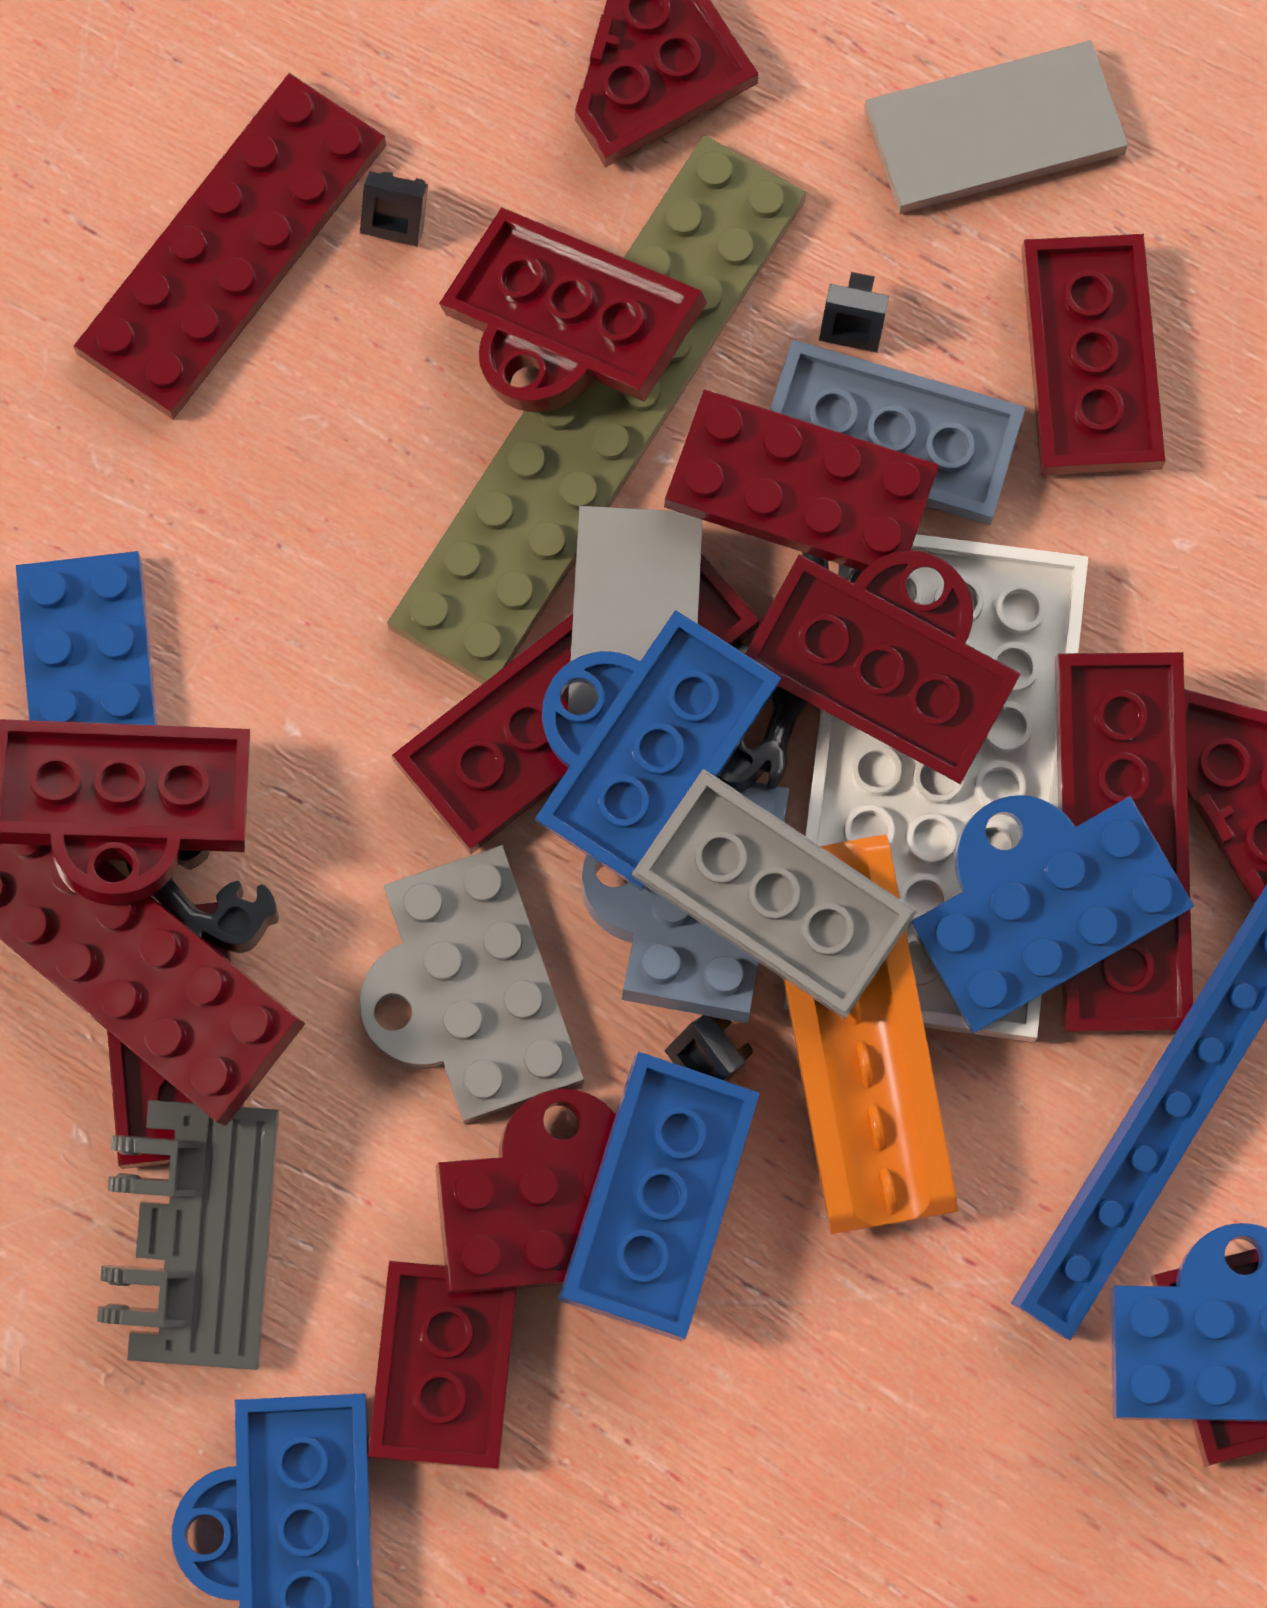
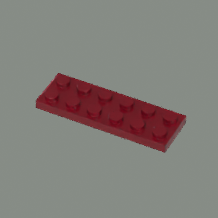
M288 73L73 345L76 354L174 420L386 147L385 135L291 73Z
M701 553L698 624L732 646L737 642H741L759 628L760 620ZM573 614L392 754L393 762L470 854H473L554 790L569 769L557 758L549 746L543 727L542 707L546 691L552 679L565 665L571 662ZM569 686L561 696L562 706L567 711Z
M1184 652L1058 653L1055 656L1058 808L1077 827L1122 800L1131 797L1190 898ZM1191 909L1064 981V1032L1177 1031L1193 1006Z
M0 844V940L214 1121L227 1126L306 1023L151 896L125 905H105L87 900L76 894L63 882L55 868L51 846ZM109 861L102 863L96 871V874L107 882H119L127 878Z

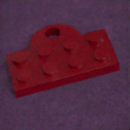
M501 207L439 304L446 316L484 332L479 345V363L482 373L495 395L505 404L515 409L527 412H544L560 408L572 402L584 393L594 380L645 402L707 302L702 291ZM525 367L539 368V374L531 384L524 387H514L511 385L513 376L520 369Z
M916 550L898 551L877 559L860 574L855 583L798 554L745 655L781 677L779 687L960 785L1021 675L1018 671L966 644L973 624V603L965 581L955 568L945 560L933 554ZM931 568L942 576L944 589L937 601L923 605L916 603L908 595V578L917 569Z
M0 719V844L51 846L53 861L59 876L72 891L87 900L105 905H125L146 899L159 891L170 880L178 865L181 850L245 852L250 729ZM112 859L125 861L132 868L130 875L119 882H107L101 879L96 874V871L102 863Z
M555 1089L540 1093L526 1101L508 1121L499 1144V1158L437 1163L435 1168L447 1295L563 1285L616 1116L613 1110L603 1101L591 1094L574 1089ZM553 1106H563L571 1110L578 1123L576 1134L572 1138L563 1140L551 1136L544 1126V1114L547 1109Z

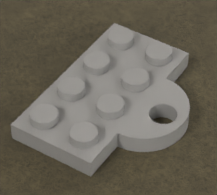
M503 845L385 884L384 889L403 943L381 955L369 969L362 984L360 993L361 1018L365 1030L375 1047L386 1057L403 1066L428 1069L444 1065L464 1124L523 1105L526 1101L540 1093L555 1089H570L584 1084L580 1066ZM391 998L404 1000L412 1009V1016L408 1024L396 1031L382 1028L375 1019L379 1005Z

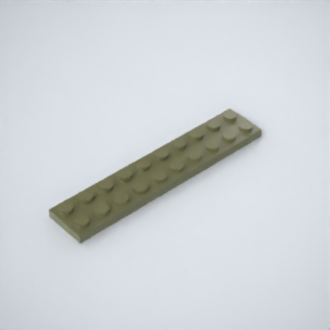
M706 135L702 136L624 256L627 260L701 290L707 302L648 398L643 402L594 380L584 393L565 406L544 412L524 411L387 621L389 630L481 684L513 660L576 561L579 506L610 507L803 206L806 198L804 190Z

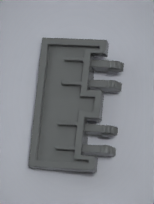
M148 1100L146 1128L175 1130V1139L112 1135L111 1150L118 1151L120 1154L137 1156L142 1153L171 1155L169 1179L143 1178L137 1174L119 1173L117 1176H109L108 1191L170 1196L169 1203L142 1201L140 1202L136 1258L165 1260L164 1269L118 1265L101 1266L100 1280L108 1282L110 1285L160 1286L158 1309L129 1307L125 1304L98 1306L97 1322L159 1327V1332L132 1330L129 1333L127 1361L252 1370L259 1368L280 1109L241 1106L227 1126H224L214 1121L194 1103Z

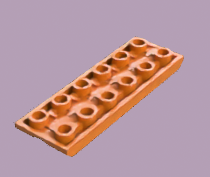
M887 834L820 846L900 899ZM906 929L845 1020L783 979L830 1235L958 1212L955 1186Z

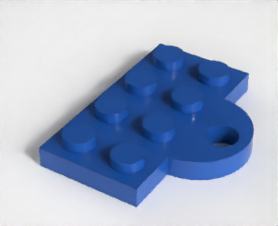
M677 610L673 612L641 661L629 655L612 651L593 652L572 660L552 679L546 691L542 707L543 727L549 746L557 758L569 769L536 816V822L642 891L645 885L631 877L633 871L701 771L705 769L715 777L719 776L781 682V677ZM577 682L589 684L598 694L596 706L589 713L583 715L569 713L561 703V696L564 690L569 685Z
M1015 795L1003 797L987 804L968 820L958 837L954 855L956 877L963 892L912 920L909 926L971 1033H975L1195 906L1131 797L1122 800L1075 827L1067 815L1053 804L1037 797ZM995 815H1007L1017 822L1020 828V839L1014 848L1000 850L988 841L986 825L989 819Z
M1234 1223L1219 1227L1204 1235L1184 1256L1178 1270L1176 1287L1115 1285L1111 1288L1113 1419L1267 1422L1266 1227L1249 1223ZM1243 1239L1250 1242L1256 1248L1259 1255V1264L1253 1274L1241 1275L1229 1268L1225 1260V1249L1230 1241Z
M360 1393L235 1400L236 1466L213 1471L194 1483L181 1499L173 1518L172 1546L182 1572L191 1583L203 1592L220 1599L239 1601V1608H374L367 1395ZM214 1516L221 1522L224 1528V1540L215 1552L207 1555L198 1554L189 1545V1528L199 1517Z

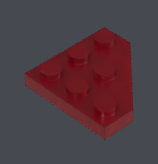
M607 0L591 50L590 63L583 89L580 90L577 101L575 121L606 168L757 85L759 73L711 0Z
M1185 689L1187 794L1251 900L1256 902L1267 885V711Z

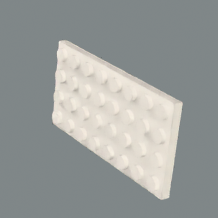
M916 534L911 550L927 552L945 560L961 575L968 587L973 603V624L966 644L1021 673L961 785L826 711L820 710L805 837L819 846L887 834L900 900L917 911L912 920L963 892L955 872V848L963 827L977 811L997 799L1015 795L1037 797L1058 808L1055 656L1058 653H1078L1089 556ZM839 564L837 575L848 580L853 568ZM917 569L908 578L907 592L916 603L923 605L931 604L937 601L943 593V578L934 569ZM995 815L989 819L986 825V836L995 848L1009 850L1014 848L1019 842L1020 828L1017 822L1010 816ZM908 924L906 933L924 1028L1035 1042L1038 1035L1042 994L981 1030L971 1033ZM785 992L783 1009L789 1010L787 996Z

